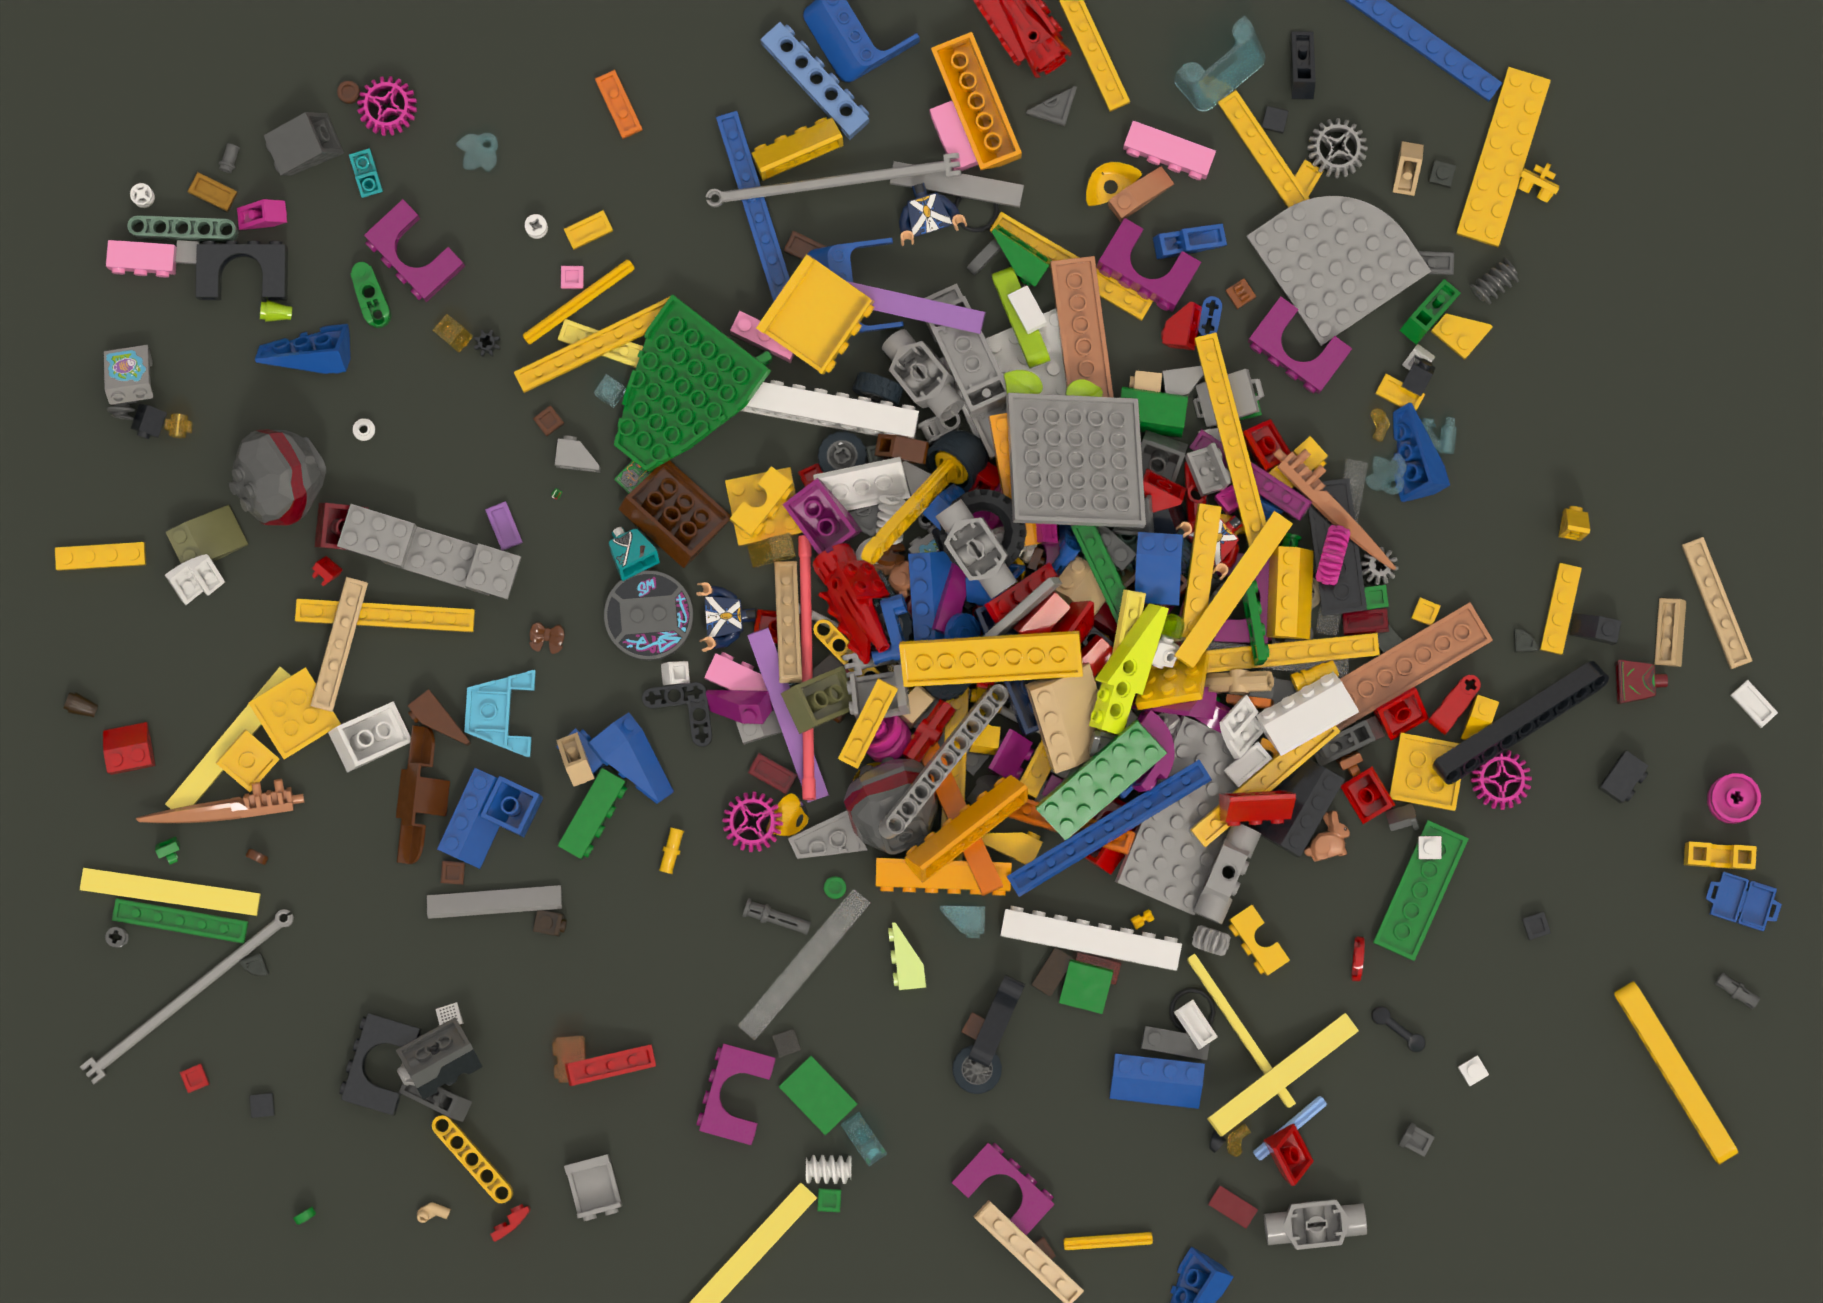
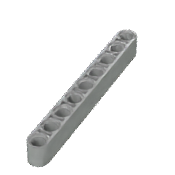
M996 684L981 695L919 773L912 785L881 821L879 832L882 837L892 839L906 829L1007 701L1009 693L1005 686ZM992 692L998 696V701L993 698ZM979 709L984 710L985 717L980 714ZM967 725L972 727L973 733L968 731ZM954 741L959 743L960 749L955 747ZM941 757L946 759L947 765L942 763ZM928 773L933 775L934 782L929 779ZM915 789L921 792V798L916 796ZM902 806L908 809V815L903 812ZM889 822L894 824L895 831L890 829Z

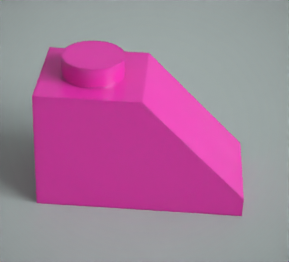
M263 199L237 208L239 230L275 227L287 223L285 201Z

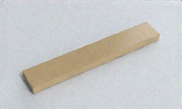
M1704 537L1681 545L1730 669L1752 662Z
M797 561L774 562L779 683H802Z
M349 577L345 578L310 706L333 712L367 589V582Z
M989 1200L973 1216L1062 1302L1073 1303L1084 1292L1078 1284Z

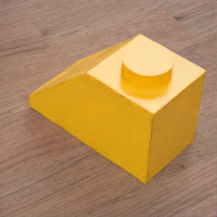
M1476 695L1461 739L1466 740L1492 724L1499 702Z

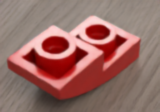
M523 1204L510 1209L512 1214L507 1216L510 1225L507 1226V1223L504 1222L493 1227L495 1232L490 1234L493 1241L495 1242L516 1229L531 1211L530 1206L524 1208Z

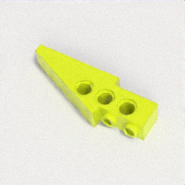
M1149 603L1097 675L1095 681L1102 684L1097 693V700L1091 713L1089 726L1117 735L1125 729L1135 693L1143 695L1169 610L1168 608Z

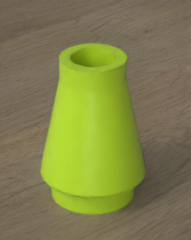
M269 300L267 302L261 301L260 319H264L265 322L291 320V306Z

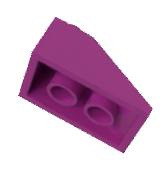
M816 478L782 504L818 554L825 550L829 553L833 551L832 546L847 543L862 532L851 514L819 478Z

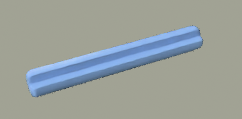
M1318 1096L1278 1131L1290 1124H1295L1298 1130L1327 1105L1326 1101L1321 1096ZM1265 1142L1253 1151L1258 1160H1263L1270 1154Z

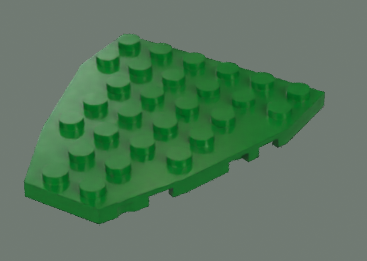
M673 294L646 330L644 335L646 340L642 351L639 350L637 356L639 361L636 370H633L623 397L622 405H624L622 418H619L618 433L614 441L615 447L648 472L691 449L745 408L772 371Z

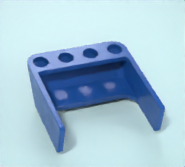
M815 0L805 8L803 15L807 26L837 76L844 82H852L920 42V37L916 33L889 50L880 51L876 49L847 0Z
M885 238L832 245L811 250L807 255L813 257L845 281L853 282L850 261L852 251L857 248L893 244V239ZM860 322L859 324L862 327L858 333L902 328L903 322L871 326Z

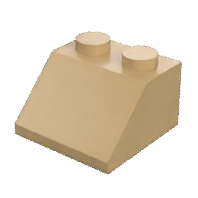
M1076 556L1059 576L1062 584L1054 592L1068 605L1071 602L1089 600L1094 602L1095 616L1106 600L1088 562Z

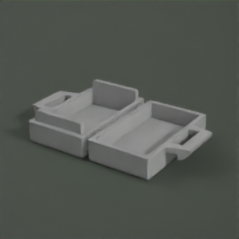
M1248 369L1227 374L1238 417L1241 418L1259 412L1257 401L1264 397L1260 379H1251ZM1206 382L1197 384L1198 398L1193 400L1197 418H1204L1206 427L1217 426ZM1254 383L1256 384V388H1257V391H1258V396H1256V395H1255V392H1254V388H1253V384H1254ZM1199 401H1200V405H1201V409H1202L1203 414H1201V412H1200V408H1199V405H1198V402H1199Z

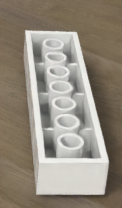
M771 380L770 383L763 382L747 406L741 410L867 435L889 434L915 439L919 419V411H916L914 406L902 405V408L893 406V403L888 401H880V404L873 403L867 397L859 396L857 400L849 398V394L839 392L835 396L827 394V390L815 388L814 391L805 390V386L793 384L792 387L783 386V382Z

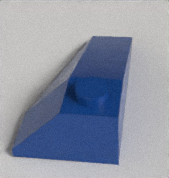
M348 324L325 326L320 328L318 333L308 335L307 332H304L294 340L289 341L284 338L260 345L255 361L256 363L323 374L346 372L351 359Z
M1191 1247L1179 1265L1177 1273L1180 1275L1176 1287L1172 1286L1170 1293L1173 1296L1170 1303H1215L1223 1295L1234 1276L1220 1263Z

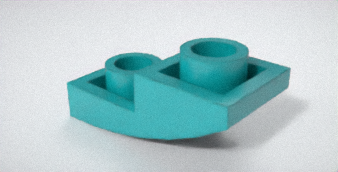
M368 148L349 154L361 198L383 192L371 149Z

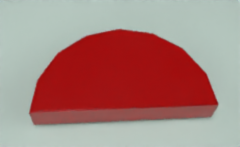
M1356 936L1354 940L1352 981H1360L1362 976L1365 941L1364 937Z

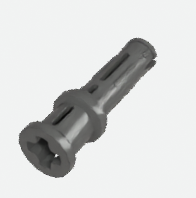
M748 898L742 917L749 916L758 919L760 923L768 921L804 933L805 935H807L811 921L771 909L769 904L762 905L753 902L751 898Z

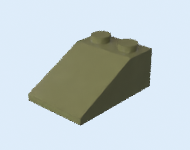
M229 505L166 531L181 564L205 554L210 557L212 562H215L249 545Z
M843 666L804 681L780 693L799 734L850 712L849 702L852 701V694L849 695L847 690V681L850 680L846 677V671Z

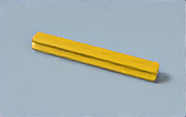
M1151 1232L1072 1237L1065 1238L1063 1242L1065 1250L1150 1245L1153 1243V1237Z

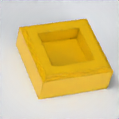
M1420 597L1411 619L1430 626L1434 623L1441 606Z

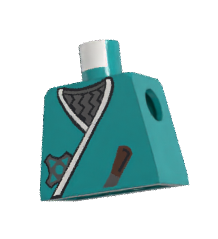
M618 527L613 530L612 536L614 539L609 541V547L622 581L660 563L657 549L638 529L625 532L622 527Z

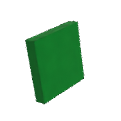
M1070 959L1059 1003L1103 1014L1114 970Z

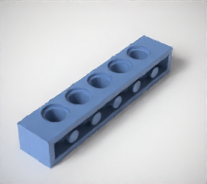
M779 22L760 39L762 46L829 118H833L837 127L851 140L869 123V112L862 105H856L851 92L848 89L843 90L838 85L840 83L838 78L832 72L828 74L823 69L825 67L824 63L817 56L813 58L808 53L810 49L802 40L800 42L794 37L795 32L787 24L784 26ZM784 43H790L793 45V49L789 52H784L781 50V46ZM799 59H805L808 64L804 68H799L796 66V62ZM814 75H820L823 78L819 84H813L810 79ZM829 91H834L838 96L834 100H828L825 95ZM844 107H849L852 109V114L843 116L840 110Z

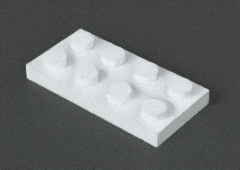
M901 457L813 475L814 480L819 478L847 511L881 504L882 502L879 501V496L895 495L902 499L910 498V491Z

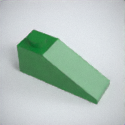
M998 224L992 230V233L1012 268L1021 277L1020 280L1024 284L1035 287L1050 267L1052 260Z
M1443 279L1399 331L1417 345L1461 292Z

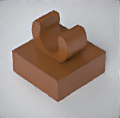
M1244 278L1225 290L1237 310L1256 298V295Z
M1355 750L1336 759L1339 768L1342 770L1348 769L1351 776L1354 777L1361 773L1357 763L1362 762L1363 759L1358 751Z

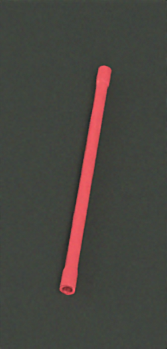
M805 535L798 536V555L800 558L802 682L813 678L812 545ZM813 728L802 733L803 800L816 799Z

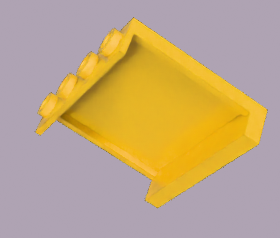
M806 254L756 329L774 339L818 370L820 374L830 373L837 363L834 361L839 353L842 355L848 348L849 343L847 341L850 336H855L861 329L862 325L859 324L864 316L868 318L875 307L872 304L875 301Z

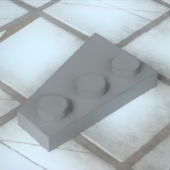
M847 811L788 838L797 859L868 851L865 844L854 833Z

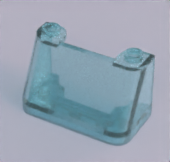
M1245 15L1233 25L1232 35L1235 39V44L1229 52L1206 71L1198 63L1189 62L1176 72L1174 84L1199 111L1210 110L1218 101L1225 98L1264 64V50L1253 25Z

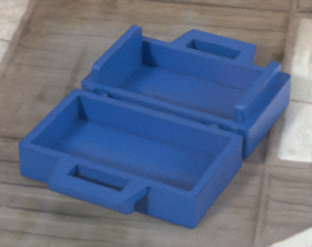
M1722 872L1719 882L1710 883L1706 899L1712 902L1710 915L1731 922L1737 921L1740 925L1759 931L1765 930L1767 921H1777L1782 904L1774 900L1776 888L1755 881L1748 883V879ZM1714 886H1718L1715 897L1713 899L1711 898V895ZM1772 904H1774L1776 907L1773 917H1769Z

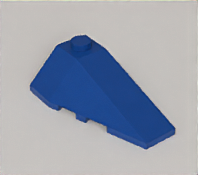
M1407 403L1394 411L1393 429L1394 439L1397 441V453H1394V461H1397L1398 474H1395V483L1401 502L1434 495L1450 486L1445 466L1412 403Z
M629 712L587 743L601 762L606 766L611 765L619 771L618 775L632 781L639 791L656 804L674 792L642 728Z

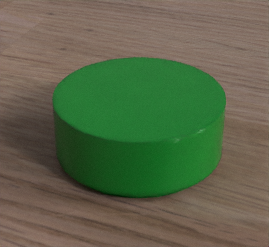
M833 876L826 880L824 891L828 897L838 899L845 894L846 884L842 878Z
M311 1206L294 1216L293 1219L296 1224L300 1225L315 1216L316 1212Z

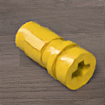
M1331 660L1314 666L1309 670L1305 671L1303 669L1300 673H1293L1290 675L1295 691L1298 692L1304 686L1316 682L1324 675L1334 672L1339 677V673L1334 661Z

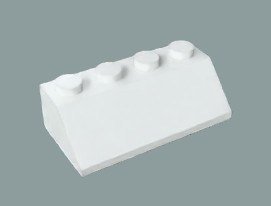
M1332 672L1322 676L1316 682L1304 686L1300 691L1291 696L1283 698L1277 704L1265 708L1256 717L1265 736L1282 756L1357 714L1359 710L1341 680Z

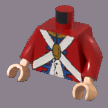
M1235 515L1226 523L1221 518L1219 522L1212 573L1214 574L1215 571H1219L1222 574L1220 580L1226 576L1230 568L1235 564L1239 552V545L1237 544L1239 539L1234 533L1243 524ZM1196 518L1188 522H1182L1176 527V530L1179 528L1183 529V537L1185 538L1188 535L1187 538L1191 543H1193Z

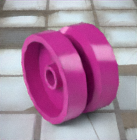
M900 716L883 718L866 753L874 761L880 763L887 757L899 758L911 741V731L908 725Z
M1732 773L1718 778L1711 785L1707 793V804L1710 812L1716 819L1724 823L1736 824L1750 819L1757 813L1761 804V793L1758 785L1752 778L1744 774ZM1731 795H1734L1736 797L1735 803H1733L1734 800L1730 798Z

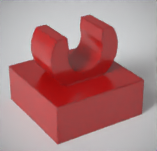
M325 556L313 566L312 569L315 572L312 577L315 579L320 575L324 578L321 584L324 586L337 578L343 570Z

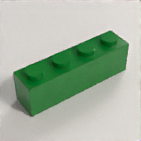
M602 768L559 842L558 847L581 860L584 857L588 858L594 849V846L591 845L595 837L600 838L605 829V826H603L606 818L611 819L617 808L614 806L618 798L622 799L628 789L625 787L627 782Z

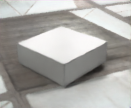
M177 240L175 262L196 264L197 244H200V242Z

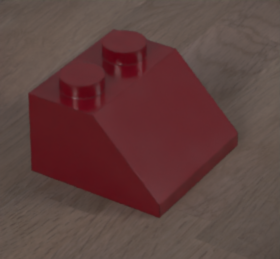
M319 503L314 547L346 550L337 547L350 505Z

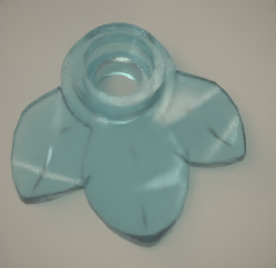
M483 133L480 136L468 134L457 142L456 145L466 152L463 160L464 169L472 170L482 166L485 171L489 172L496 165L497 157L495 151L498 148V141L493 134ZM485 141L491 142L489 148L483 147Z
M1399 453L1392 458L1391 462L1382 457H1374V474L1365 478L1368 486L1375 491L1384 490L1391 495L1400 493L1404 487L1403 476L1407 470L1404 458ZM1396 480L1397 485L1393 488L1390 487L1391 481Z

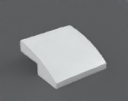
M207 554L192 558L165 574L169 583L185 605L202 592L209 596L225 583Z
M1244 695L1219 722L1223 739L1234 759L1241 758L1263 733L1255 717L1258 714V710L1247 695Z

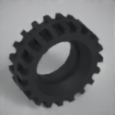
M978 489L966 492L955 499L951 505L962 499L971 514L979 511H988L997 515L1002 521L1005 530L1004 539L1001 542V545L1008 554L1005 564L1009 567L1017 560L1024 548L1027 531L1025 523H1013L1011 498L998 491ZM940 524V540L942 541L943 550L950 558V561L960 568L944 544L948 535Z

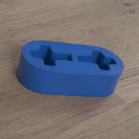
M1215 296L1206 298L1202 304L1198 329L1200 336L1208 335L1205 333V329H1202V326H1206L1207 319L1211 320L1210 326L1214 328V331H1210L1209 334L1217 333L1222 303ZM1211 301H1213L1218 309H1214L1213 315L1209 316V308L1206 305H1210Z

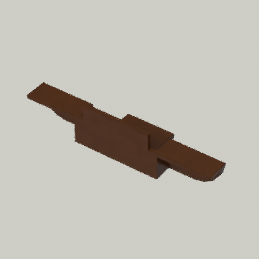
M412 725L407 769H401L396 818H402L397 863L414 864L422 854L426 825L415 824L416 813L446 816L450 781L420 777L421 767H433L435 738L432 730L427 727Z

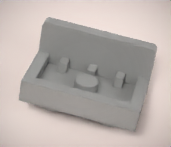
M1215 443L1185 455L1201 497L1224 490L1231 483L1230 472L1224 467L1221 450L1216 447Z

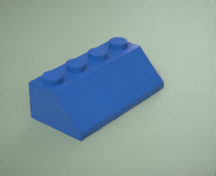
M944 551L908 554L914 641L945 639V635L932 630V626L952 562Z
M474 768L437 850L481 869L500 827L480 816L498 778Z
M1114 1054L1109 1099L1199 1109L1205 1064Z

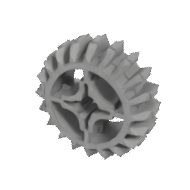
M1337 118L1335 125H1333L1332 120L1329 119L1327 120L1328 127L1320 123V130H1313V134L1316 137L1310 136L1309 141L1313 144L1308 145L1307 149L1314 152L1310 153L1308 157L1309 159L1316 158L1312 163L1314 167L1319 164L1321 165L1318 172H1323L1324 168L1328 170L1326 173L1327 177L1331 175V172H1335V178H1339L1340 172H1342L1344 177H1347V169L1354 174L1356 172L1354 165L1360 168L1362 166L1360 160H1365L1366 155L1361 153L1368 149L1367 146L1361 145L1366 142V138H1359L1363 131L1358 130L1355 132L1356 124H1353L1351 128L1348 127L1349 120H1345L1344 124L1341 125L1340 118ZM1332 132L1344 133L1340 138L1326 136ZM1349 138L1352 139L1355 145V156L1350 154L1351 151L1346 146ZM1320 141H1323L1329 150L1326 158L1320 152ZM1343 141L1341 149L1332 155L1334 146L1340 145ZM1336 158L1349 161L1340 165L1331 163Z

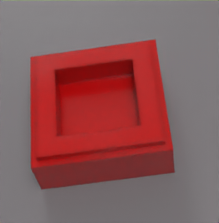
M202 1064L180 1072L188 1093L210 1085Z

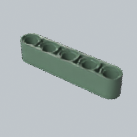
M133 216L127 224L129 232L135 238L148 240L225 242L236 240L239 234L237 226L229 219ZM137 223H144V229L141 232H134V226ZM159 224H166L164 232H156V227ZM182 224H187L188 231L184 234H179L178 228ZM209 225V233L206 235L200 234L201 227ZM232 226L231 234L227 236L222 235L224 227Z

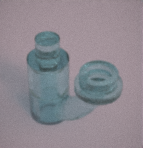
M1446 417V423L1441 428L1440 440L1432 430V428H1436L1435 420L1422 418L1421 422L1436 450L1443 454H1454L1457 427L1454 426L1455 418Z

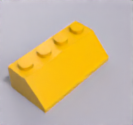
M825 117L819 119L810 128H807V126L801 127L794 131V135L789 137L783 135L774 140L775 143L771 145L762 144L754 148L755 152L751 154L762 181L842 147L843 137L833 118L827 119Z
M1277 546L1270 556L1266 637L1310 640L1314 551L1298 547Z

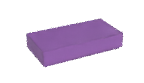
M506 501L485 509L502 551L523 543Z

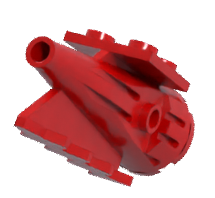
M973 0L1013 62L1019 66L1026 59L1035 78H1040L1039 73L1043 71L1046 75L1051 73L1067 61L1065 59L1066 55H1072L1070 49L1061 40L1063 39L1060 33L1063 30L1053 16L1049 17L1048 14L1051 11L1044 1Z
M837 544L832 546L833 551L827 553L825 550L813 561L815 573L829 589L827 592H820L818 595L828 602V613L837 618L839 622L838 631L849 639L848 649L855 652L864 664H868L870 662L871 642L879 653L886 651L890 647L873 603V598H888L890 594L873 564L864 560H857L855 552L849 544Z

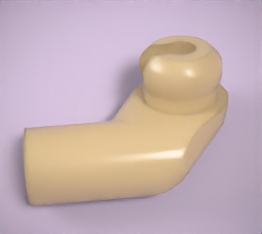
M430 1202L418 1210L417 1220L421 1223H426L434 1216L447 1219L451 1209Z

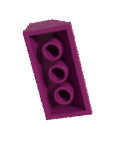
M1204 686L1203 698L1201 700L1142 710L1214 719L1217 693L1208 692L1209 687ZM1135 693L1134 700L1131 706L1132 709H1137L1135 704L1137 693Z

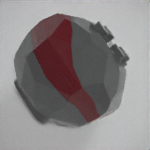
M256 430L242 439L233 463V479L229 483V488L233 495L237 494L242 509L245 512H250L262 524L291 525L307 515L323 486L326 466L309 438H303L286 430Z
M887 757L882 760L880 765L875 767L865 765L860 769V776L854 779L848 787L844 804L853 831L863 843L888 854H897L925 842L924 838L930 834L938 811L936 792L932 794L902 833L892 839H886L879 832L881 821L923 770L924 766L920 762L913 759ZM915 789L916 796L921 798V792ZM902 806L903 812L908 815V809ZM889 822L890 829L895 831L894 824Z

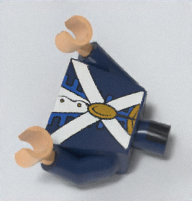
M925 183L914 185L912 189L915 199L907 201V205L902 208L899 219L901 245L904 246V240L906 239L911 240L913 245L914 237L952 225L958 231L957 224L962 222L967 226L965 217L960 214L956 205L946 196L938 195L937 192L928 195Z
M706 582L697 584L701 585L704 590L703 592H696L698 596H705L707 637L701 639L700 642L705 641L708 647L702 649V651L706 652L711 649L728 647L740 637V633L744 632L743 622H756L755 608L742 609L741 599H738L736 594L723 587L712 586Z

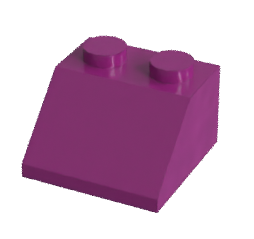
M1009 729L988 771L1000 778L1004 777L1006 779L1012 775L1019 779L1024 770L1020 766L1024 759L1029 761L1034 751L1031 748L1033 742L1014 730Z

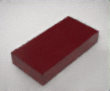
M1387 608L1343 614L1344 635L1389 632Z
M759 753L748 771L752 776L786 795L798 776Z
M1220 1185L1208 1203L1209 1206L1244 1228L1248 1227L1258 1209Z

